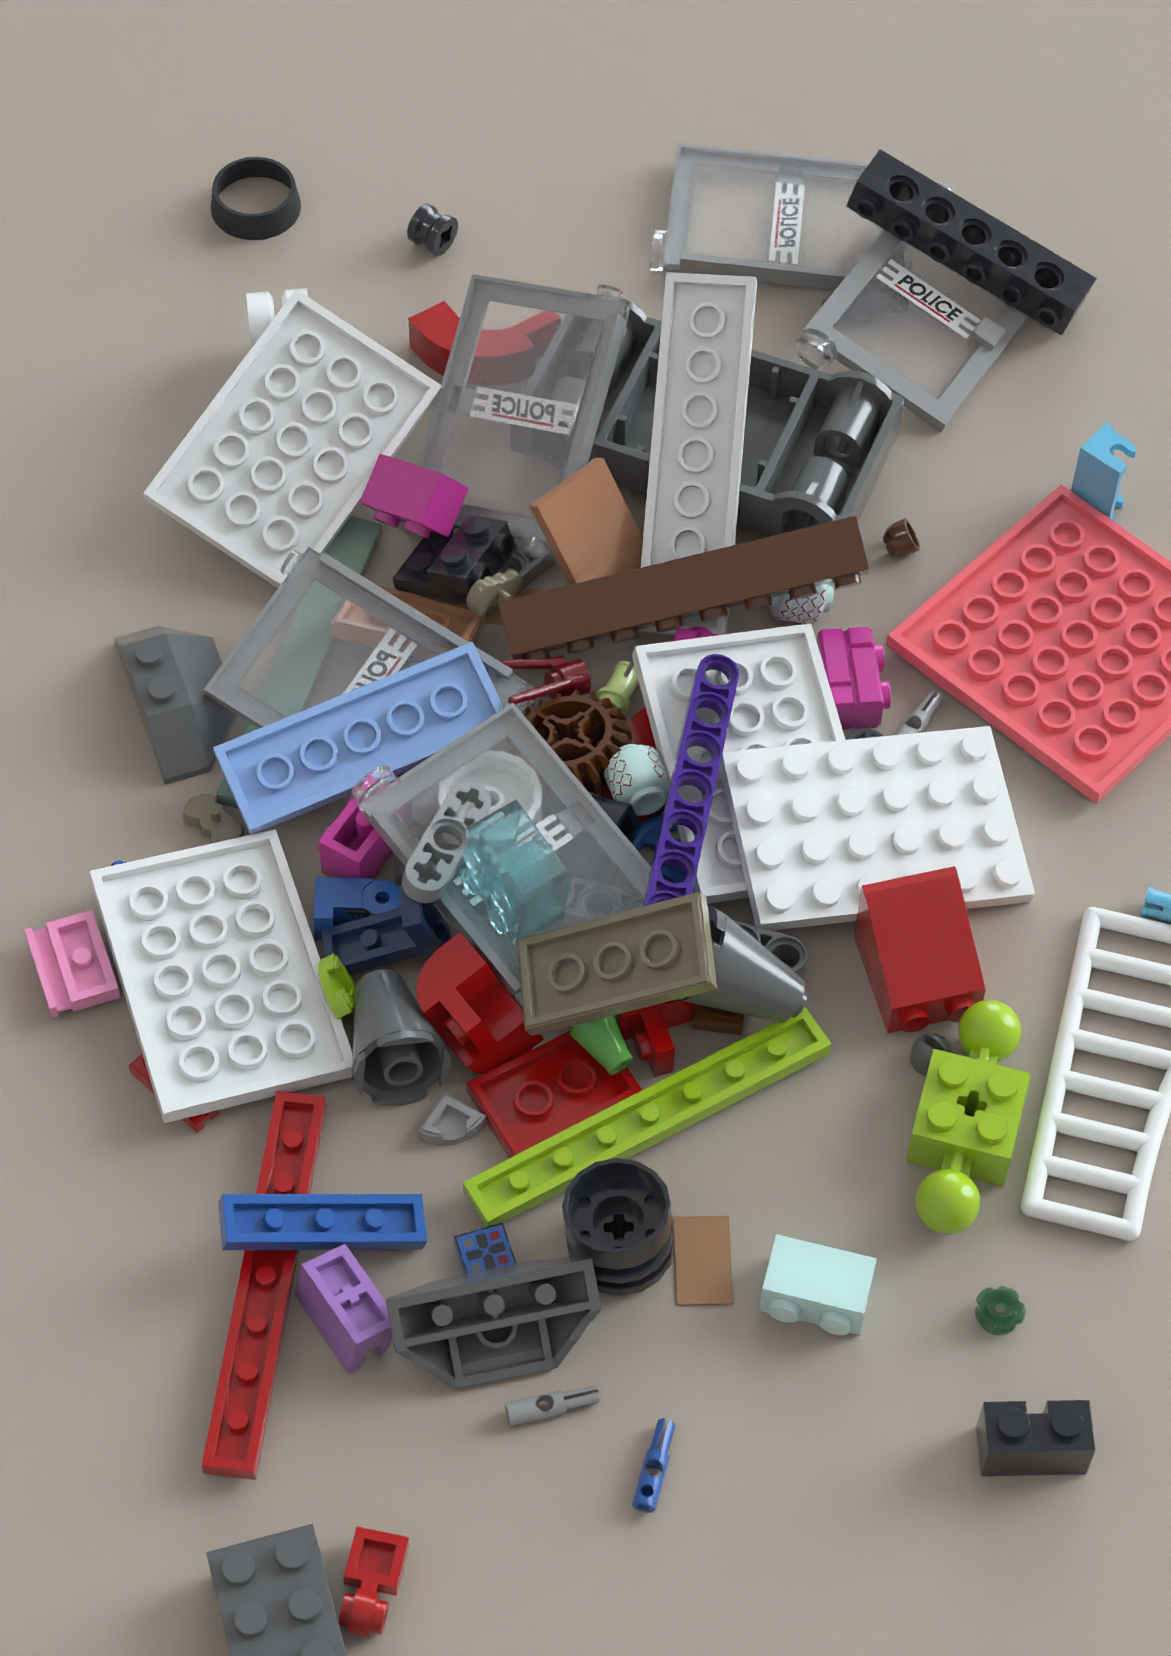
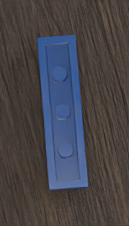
M222 1194L218 1202L222 1250H333L343 1244H346L349 1250L423 1249L427 1243L422 1194Z

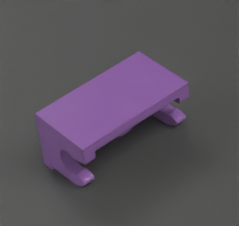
M343 1244L301 1264L294 1295L347 1373L349 1374L361 1368L365 1361L364 1356L372 1348L375 1347L379 1355L384 1354L392 1341L386 1301L347 1245Z

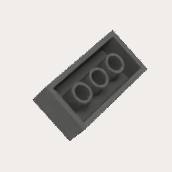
M313 1523L206 1552L230 1656H347Z

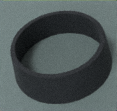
M266 157L241 158L224 166L213 181L211 198L212 218L222 231L233 237L245 240L269 239L287 231L300 215L301 200L295 179L291 171L276 160ZM252 177L270 178L283 183L291 190L287 199L280 206L258 214L235 211L227 207L219 198L220 193L230 184Z

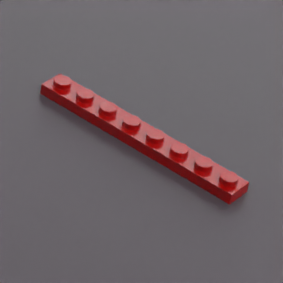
M276 1091L256 1194H310L327 1108L326 1097ZM244 1250L201 1465L203 1474L256 1480L299 1250Z

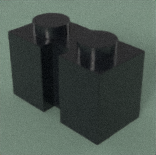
M1090 1400L1047 1401L1043 1413H1027L1026 1401L983 1402L976 1426L981 1476L1087 1474L1096 1450Z

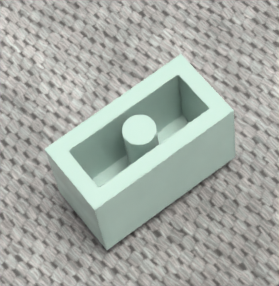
M776 1234L762 1288L759 1311L769 1313L774 1319L786 1323H794L799 1320L819 1325L824 1331L835 1335H846L848 1333L860 1335L877 1258Z

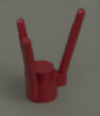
M560 655L549 659L498 660L513 670H550V672H546L544 675L543 686L508 697L509 704H518L546 695L555 699L557 692L563 697L570 696L575 689L582 696L589 694L591 691L592 683L589 670L580 659L566 662L565 657Z

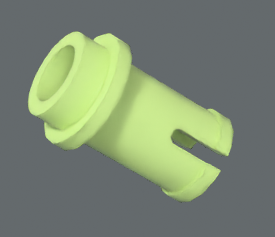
M629 661L618 662L606 686L600 688L596 693L599 700L609 698L614 707L620 708L624 715L630 709L629 699L639 684L635 665L628 677L624 675L631 663Z

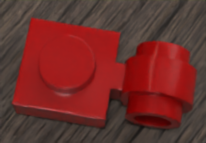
M356 1526L344 1573V1585L357 1587L356 1595L345 1593L339 1616V1626L347 1627L348 1634L370 1638L372 1633L382 1635L389 1602L379 1600V1592L397 1596L409 1548V1537Z

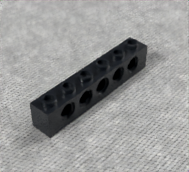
M879 149L858 178L846 205L847 208L856 212L862 218L888 231L897 239L906 242L929 256L932 260L943 264L966 278L969 282L978 285L1001 299L1004 303L1013 306L1061 336L1084 303L1097 279Z

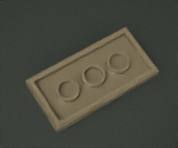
M701 892L517 939L525 1031L532 1036L717 989L707 898Z

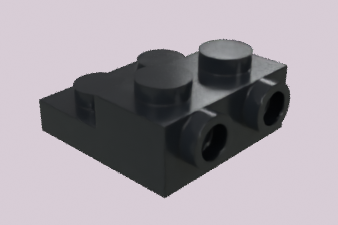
M468 515L461 526H453L449 538L431 532L429 539L423 538L392 578L395 589L426 598L467 605L466 598L477 580H483L487 576H494L515 550L514 538L510 533L508 522Z

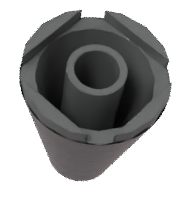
M709 906L708 913L717 989L677 1000L781 1023L786 1022L791 1017H797L804 1009L808 997L807 991L804 990V979L723 911Z
M373 970L364 975L355 987L352 1076L356 1089L361 1095L362 1091L371 1095L372 1101L379 1105L400 1106L417 1102L427 1097V1088L437 1081L441 1086L449 1076L452 1063L448 1046L434 1025L423 1013L420 1004L402 977L393 970Z

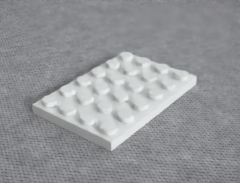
M295 289L143 493V499L276 588H279L282 582L285 583L292 576L309 550L321 557L360 504L359 502L379 454L390 457L395 456L439 395L442 385Z
M811 623L634 647L632 653L633 662L656 748L667 770L669 782L672 777L693 679L700 661L711 654H722L729 657L736 663L739 669V679L723 752L845 740ZM709 670L704 673L706 680L713 685L722 686L728 683L727 677L718 670ZM710 708L696 710L698 719L706 724H715L720 721L718 714ZM694 746L687 749L689 757L695 762L707 763L712 760L710 753L705 748ZM720 768L694 884L695 893L701 892L707 898V904L749 898ZM685 785L678 789L680 796L685 801L696 803L703 800L702 793L696 787ZM677 825L682 843L694 840V834L688 827Z
M990 726L727 751L722 754L720 772L754 922L757 927L768 930H781L854 922L857 918L862 885L955 866L957 869L967 909L1030 902L1035 895Z
M276 829L90 871V883L163 1123L273 1097L276 1095V1091L293 1092L353 1077V1053L341 1018H336L323 992L318 972L320 957Z

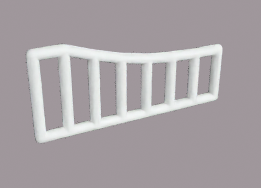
M1089 907L1084 911L1020 1207L1022 1213L1028 1217L1122 1240L1134 1241L1139 1238L1149 1187L1160 1144L1171 1113V1051L1079 1030L1083 1008L1171 1028V1008L1087 989L1092 968L1171 986V966L1096 949L1100 928L1171 944V924L1097 907ZM1074 1049L1167 1071L1158 1091H1153L1070 1071ZM1066 1090L1150 1110L1144 1131H1134L1061 1113ZM1061 1133L1136 1151L1137 1156L1132 1175L1052 1156L1056 1134ZM1052 1176L1127 1194L1123 1218L1044 1200L1043 1195L1047 1177Z

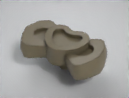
M508 569L504 574L497 572L492 577L487 576L483 580H477L466 598L470 611L475 615L482 616L491 606H499L498 602L517 598L522 586L521 576L517 571Z
M201 794L191 798L184 808L182 815L184 822L200 826L202 835L210 839V844L244 836L245 830L243 825L234 822L232 815L224 812L223 806L217 803L216 798L212 794Z

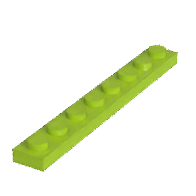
M804 1007L797 1017H791L784 1023L775 1022L464 1181L463 1192L485 1227L504 1223L566 1191V1188L578 1172L593 1163L613 1158L628 1159L829 1055L832 1043L807 1008Z

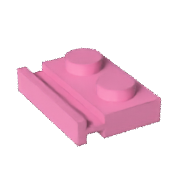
M93 910L48 922L45 928L32 931V928L25 929L27 942L52 1018L59 1017L58 1013L73 1009V1012L121 998Z

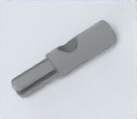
M931 690L918 708L913 709L895 735L922 733L929 724L930 717L943 701L942 695L939 692L935 695L936 691Z
M594 1385L564 1393L560 1390L505 1403L507 1420L511 1427L567 1413V1410L598 1404L600 1402V1394L598 1388ZM541 1401H546L550 1403L552 1408L548 1412H543L537 1405Z

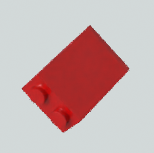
M952 866L862 885L854 939L887 1034L902 1030L907 1033L917 1032L929 1024L948 1020L960 1022L962 1015L971 1005L983 1001L986 987L956 867Z

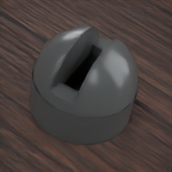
M926 1033L913 1044L910 1056L911 1065L921 1075L927 1076L933 1053L932 1048L951 1053L946 1039L937 1033Z

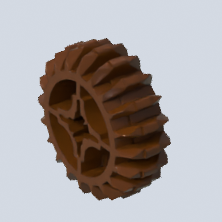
M577 689L570 696L564 697L557 692L555 699L549 701L540 697L538 707L536 708L524 707L523 715L589 793L593 792L600 796L602 786L607 785L604 771L610 764L609 760L613 755L621 751L620 747L631 744L632 740L630 726L627 725L625 715L621 712V709L615 708L609 698L599 700L594 691L582 697ZM507 739V755L522 760L535 772L510 740ZM535 772L542 787V798L547 802L556 795Z

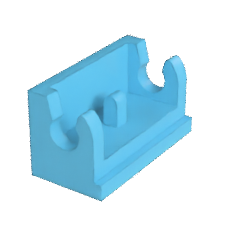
M1106 422L1080 447L1071 491L1114 521L1115 516L1113 513L1115 507L1123 508L1124 499L1118 492L1122 476L1127 469V465L1120 458L1113 456L1114 451H1123L1126 456L1134 458L1136 447L1132 442L1113 431L1114 426Z

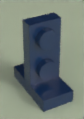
M400 885L398 888L401 908L322 929L324 958L333 953L335 956L337 955L349 975L424 955L428 960L437 949L451 939L450 926L432 902L420 903L412 900L406 895L402 885Z

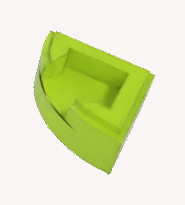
M333 953L319 960L318 972L328 1004L336 1018L339 1019L353 1010L356 984L339 957Z

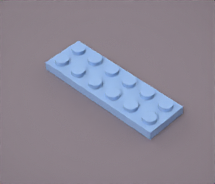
M472 641L213 747V752L251 835L358 792L371 774L382 780H387L411 770L504 707Z

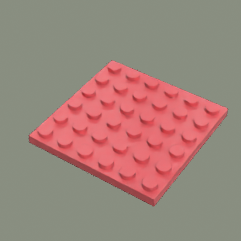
M1062 484L887 635L886 646L1095 804H1098L1171 735V562Z

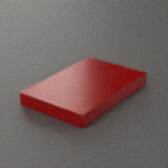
M570 1031L466 1082V1092L479 1112L486 1115L488 1126L509 1158L642 1091L628 1068L610 1076L605 1068L570 1036Z

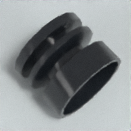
M613 1158L598 1161L578 1172L566 1188L562 1204L569 1258H592L597 1288L600 1293L624 1296L642 1292L657 1283L670 1267L674 1251L672 1208L667 1185L655 1170L638 1161ZM616 1238H624V1240L618 1241Z

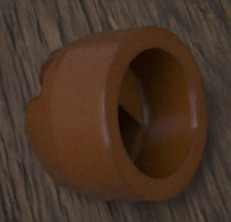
M906 518L893 523L886 529L883 535V542L887 544L886 550L891 555L904 557L920 550L916 533Z

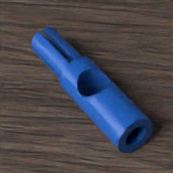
M665 1418L657 1421L651 1447L646 1451L632 1506L635 1509L646 1513H652L656 1510L669 1461L668 1451L675 1424L671 1420H668L661 1449H658L665 1425ZM655 1468L661 1472V1475L650 1476L645 1473V1470Z

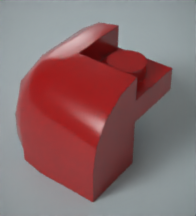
M461 932L437 949L424 963L417 979V1000L423 1013L468 1069L475 1073H486L530 1051L544 1040L541 1034L532 1036L525 1031L523 1010L501 985L487 963Z

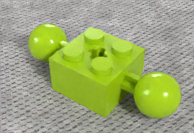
M979 1001L971 1005L962 1015L958 1026V1036L963 1049L969 1054L968 1057L933 1049L914 1122L906 1162L938 1170L929 1174L920 1183L915 1195V1208L923 1224L930 1230L940 1234L950 1235L962 1232L976 1220L980 1210V1195L975 1183L971 1179L1004 1187L1031 1073L997 1065L999 1061L1008 1058L1014 1053L1020 1043L1022 1034L1021 1023L1017 1014L1011 1007L1000 1001Z

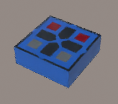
M503 1222L454 1236V1245L464 1274L517 1264Z

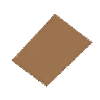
M729 1216L673 1217L677 1305L733 1304Z

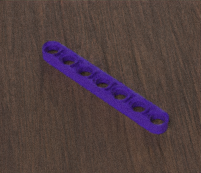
M711 654L704 657L700 661L693 679L643 906L693 893L739 679V669L736 663L722 654ZM709 670H718L727 677L728 683L722 686L713 685L706 680L704 673ZM710 708L718 714L720 721L715 724H706L698 719L696 710ZM694 746L705 748L710 753L712 760L707 763L695 762L689 757L687 749ZM685 785L696 787L702 793L703 800L696 803L685 801L680 796L678 789ZM676 825L688 827L694 834V840L688 843L678 842L671 836L669 829ZM668 865L676 866L684 872L686 880L679 884L670 883L662 877L660 869Z

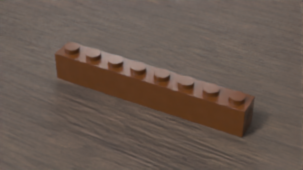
M852 516L498 603L510 654L513 659H549V651L567 647L568 654L579 653L595 648L594 640L610 636L612 643L632 640L639 637L638 630L655 626L657 632L674 630L677 627H683L682 619L700 615L701 622L728 616L726 608L744 604L746 611L761 609L772 605L771 597L788 593L790 600L810 597L817 594V586L834 583L835 589L855 586L862 583L860 576L868 574L869 565L857 516Z

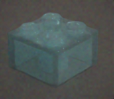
M517 799L466 827L460 877L467 890L473 896L479 894L488 907L487 915L497 932L500 934L506 932L514 945H517V939L532 936L564 917L572 875Z

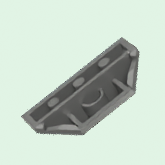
M155 626L114 638L165 785L210 772L216 761L213 747L225 743L238 717L237 714L204 694V688L222 665L213 637Z
M591 1257L533 1260L431 1281L385 1299L395 1352L453 1389L558 1368L590 1322L601 1311Z

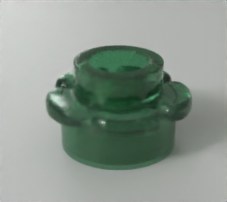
M1000 1286L998 1289L988 1287L977 1296L976 1302L978 1307L975 1308V1316L981 1327L988 1333L1006 1335L1014 1331L1017 1324H1021L1024 1321L1026 1307L1023 1302L1019 1301V1294L1012 1288L1007 1286ZM1001 1305L1005 1308V1311L1000 1313L996 1311L995 1307Z

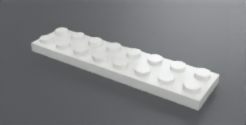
M666 272L641 568L735 545L757 291L756 277ZM726 608L728 616L711 621L701 622L700 615L682 619L683 627L680 628L690 629L691 627L700 626L709 629L712 633L725 635L728 631L729 608ZM652 626L639 629L638 632L675 635L676 629L657 632L656 627Z

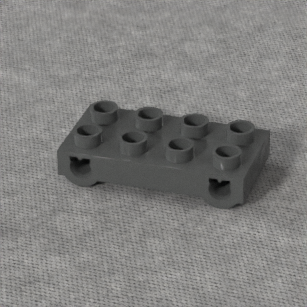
M594 295L607 300L631 302L617 295ZM631 302L630 313L588 462L594 458H604L617 486L647 495L662 321L647 317L642 309ZM567 315L523 395L578 405V412L564 410L562 414L575 417V423L571 424L560 421L559 427L573 429L571 436L511 425L512 452L564 468L604 321ZM751 350L737 525L774 536L852 516H857L859 521L900 432L905 397L893 394L890 388L883 382L864 372L848 370L832 375Z

